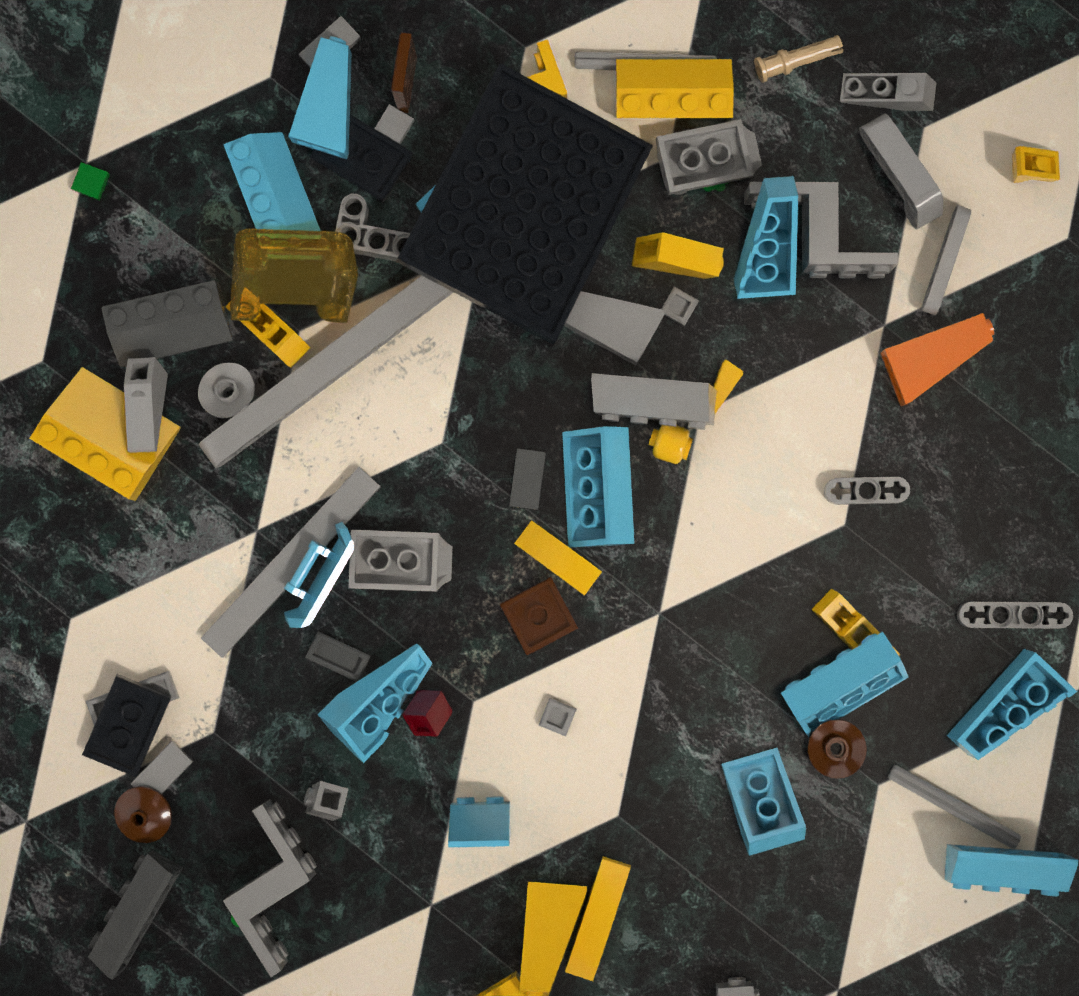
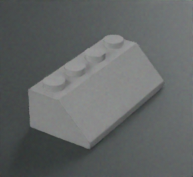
M592 373L594 412L601 415L604 421L619 422V417L631 418L630 423L648 424V420H657L660 426L676 427L677 422L688 423V428L705 430L706 425H714L717 390L709 383Z

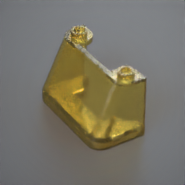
M243 229L236 234L233 255L230 302L231 320L248 321L256 318L259 314L260 304L316 305L318 315L325 321L347 323L358 278L351 238L342 232L271 229Z

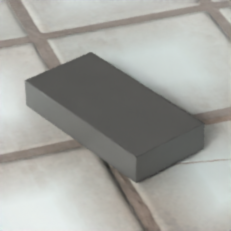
M517 449L509 507L538 510L546 452Z
M318 631L305 658L357 682L361 679L371 655Z

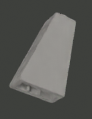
M581 291L564 326L636 366L662 321L665 311Z

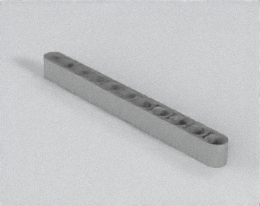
M424 276L419 277L249 404L243 411L206 436L198 446L215 468L224 465L454 292Z

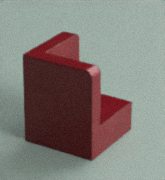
M419 690L402 715L413 735L437 737L450 718L452 709L442 691Z

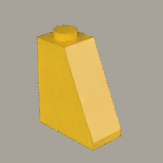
M662 232L636 238L632 266L702 279L719 277L724 265L722 257L724 248Z

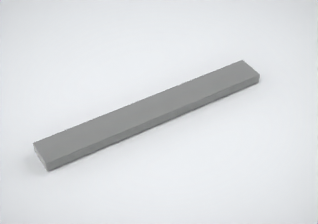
M358 467L208 629L201 639L221 658H224L285 592L284 587L287 582H290L306 555L311 540L326 547L337 535L335 524L343 522L346 525L381 486Z

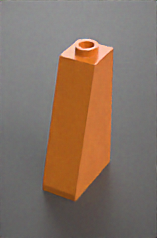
M983 313L892 346L880 353L900 406L912 402L993 341V325L989 319H985Z

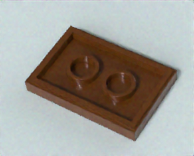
M401 32L391 90L397 109L404 113H409L417 55L412 34Z

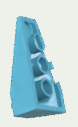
M415 644L340 692L318 716L329 730L364 763L385 742L389 735L387 732L388 727L395 717L399 718L404 711L401 709L402 704L408 695L415 693L431 667L432 662L418 644Z

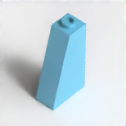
M330 36L329 39L320 38L289 138L292 143L347 159L349 155L352 53L349 46L346 45V41L333 36Z

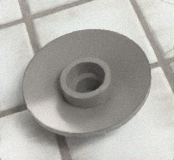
M222 363L214 366L206 372L198 387V398L201 406L210 415L218 418L235 416L243 411L253 399L255 392L253 377L246 368L236 363ZM233 390V394L226 398V393Z

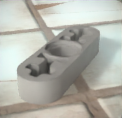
M901 477L835 478L830 480L824 488L826 500L835 505L897 504L905 501L910 494L909 483ZM850 482L855 483L853 487L855 500H850L851 494H842L840 500H838L835 494L830 493V489L835 488L836 483H839L842 489H850ZM868 482L874 486L875 494L871 499H864L860 496L859 487L862 483ZM879 482H884L882 488L893 487L894 482H897L898 487L903 488V493L898 494V498H894V493H883L884 499H879L881 494Z

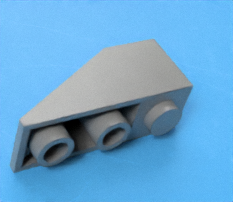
M843 73L840 102L902 111H933L936 82L927 73Z
M155 357L132 358L127 361L124 398L127 451L129 453L157 452L168 373Z

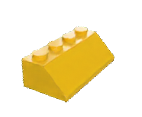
M616 59V118H733L734 87L732 59Z

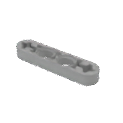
M959 205L954 209L921 307L923 312L936 315L940 308L970 219L971 209Z
M965 602L957 610V620L961 625L968 628L1061 629L1070 625L1073 620V611L1070 606L1061 602ZM970 606H972L974 612H985L983 606H988L986 610V620L988 623L984 624L985 618H973L972 623H970L969 618H964V612H968ZM997 607L1005 608L1008 613L1007 620L1001 624L995 622L992 616L994 609ZM1026 607L1034 608L1037 613L1036 620L1031 624L1024 622L1022 619V611ZM1057 607H1060V612L1065 613V618L1060 619V624H1057V619L1044 618V612L1054 613L1057 612Z

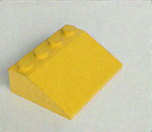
M82 367L43 415L29 439L124 497L136 501L181 427L162 416L157 452L129 453L127 451L124 392Z

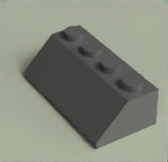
M216 280L101 307L107 335L121 368L126 367L128 359L155 357L160 359L233 341L221 286Z
M154 850L147 853V855L142 854L133 868L137 871L133 880H127L118 894L122 897L118 906L112 905L103 920L107 923L103 932L97 931L89 944L92 951L88 958L112 980L125 970L183 869L182 866Z

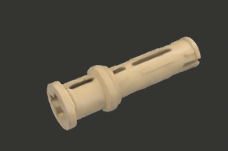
M836 35L788 52L783 49L778 50L775 55L763 59L761 57L755 58V69L759 80L763 83L768 78L782 73L788 75L794 68L841 54L843 53V45L840 37Z

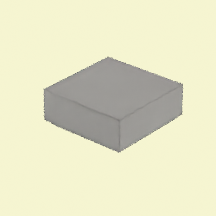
M389 104L375 130L401 144L414 123V118Z
M673 287L661 310L665 311L664 316L685 326L699 300Z
M549 698L539 726L566 736L577 709Z

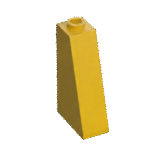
M528 882L519 994H525V996H549L583 906L587 886Z

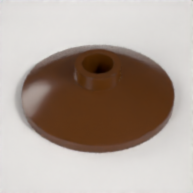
M829 720L820 724L812 732L808 741V756L811 764L818 772L829 778L840 779L851 776L860 769L866 758L867 746L863 734L855 725L844 720ZM833 743L840 744L841 750L837 754H833L830 750Z
M145 786L130 788L119 797L115 805L114 816L116 824L120 831L133 841L139 843L157 841L165 835L171 825L172 812L166 798L153 788ZM136 815H141L144 819V822H140L136 818Z

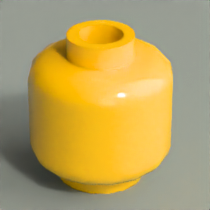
M662 425L659 430L653 429L648 445L653 446L652 453L655 458L672 464H678L682 459H687L693 438L689 437V430L684 427Z

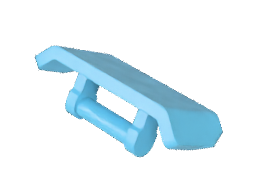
M343 522L335 524L338 540L332 550L311 540L306 555L290 582H287L285 585V590L303 599L298 608L284 612L285 620L290 628H302L312 623L351 556L354 545L348 528ZM319 554L327 557L309 590L306 591L300 588Z

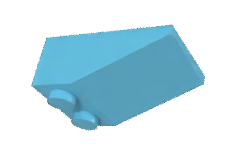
M778 748L721 764L739 829L749 856L805 839L806 825Z
M458 797L457 803H451L448 847L509 846L511 838L510 802H504V797H486V802H475L474 797Z

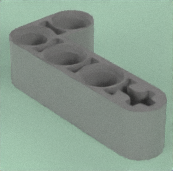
M883 114L861 126L859 130L863 141L903 198L904 211L911 225L915 229H919L942 216L943 196L939 187L889 115Z
M358 194L345 196L340 205L335 230V238L340 248L349 253L396 261L400 254L398 248L401 243L407 241L410 233L367 225L369 209L365 199ZM351 204H361L362 211L358 215L348 214L347 210ZM345 232H355L357 234L356 240L350 244L342 242V236ZM376 236H381L385 239V244L380 249H374L370 246L371 240Z

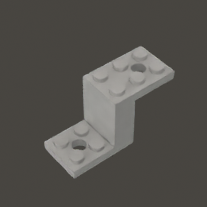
M762 182L749 183L744 193V205H752V209H755ZM795 182L798 192V205H802V273L809 274L810 278H826L827 274H838L839 278H855L856 274H867V278L878 279L884 278L885 274H889L898 265V253L839 252L838 182Z
M269 799L252 810V812L281 856L282 861L232 892L223 902L266 971L272 977L279 973L287 964L288 960L286 957L288 952L280 940L275 941L270 933L273 928L269 920L264 915L260 917L259 913L309 882L316 875L314 868L317 865L308 852L304 854L298 845L301 839L293 827L288 829L283 821V818L286 816L277 802L273 804Z

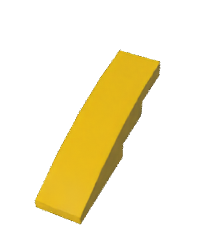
M602 857L566 965V973L593 981L631 865Z

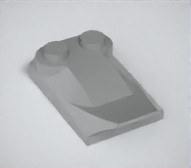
M741 119L657 136L656 138L657 156L668 195H681L690 190L750 178L762 166L755 133L748 130L742 124Z
M351 530L354 550L350 556L349 563L350 589L437 592L442 585L451 581L453 546L443 540L439 533Z

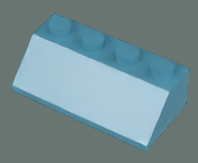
M282 132L249 134L223 144L263 249L269 258L323 238Z
M603 426L562 432L568 547L634 544L628 427Z
M881 632L878 635L871 634L863 639L861 645L853 650L847 649L837 655L836 660L830 664L819 665L805 679L791 682L781 694L809 738L820 724L829 720H839L909 677L900 657L885 634Z
M947 844L945 880L953 883V888L969 890L971 885H982V890L1000 892V887L1012 888L1011 892L1029 894L1030 889L1041 890V895L1059 896V891L1069 892L1078 866V859L1065 853Z

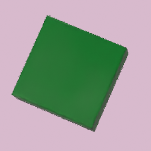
M81 162L71 190L100 201L110 174Z

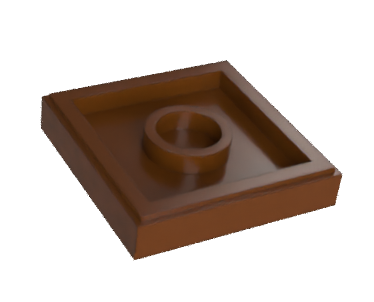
M551 577L500 604L526 655L578 629Z

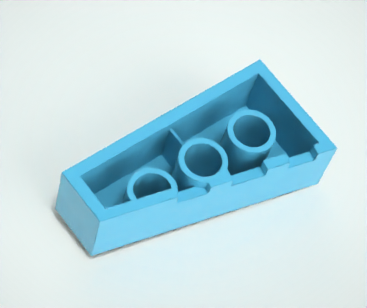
M794 176L763 179L734 275L737 299L796 295L798 192Z
M1023 649L947 736L967 755L979 760L1010 739L1009 737L1012 734L1032 724L1034 719L1044 712L1048 713L1057 706L1056 704L1066 697H1071L1077 691L1036 652Z

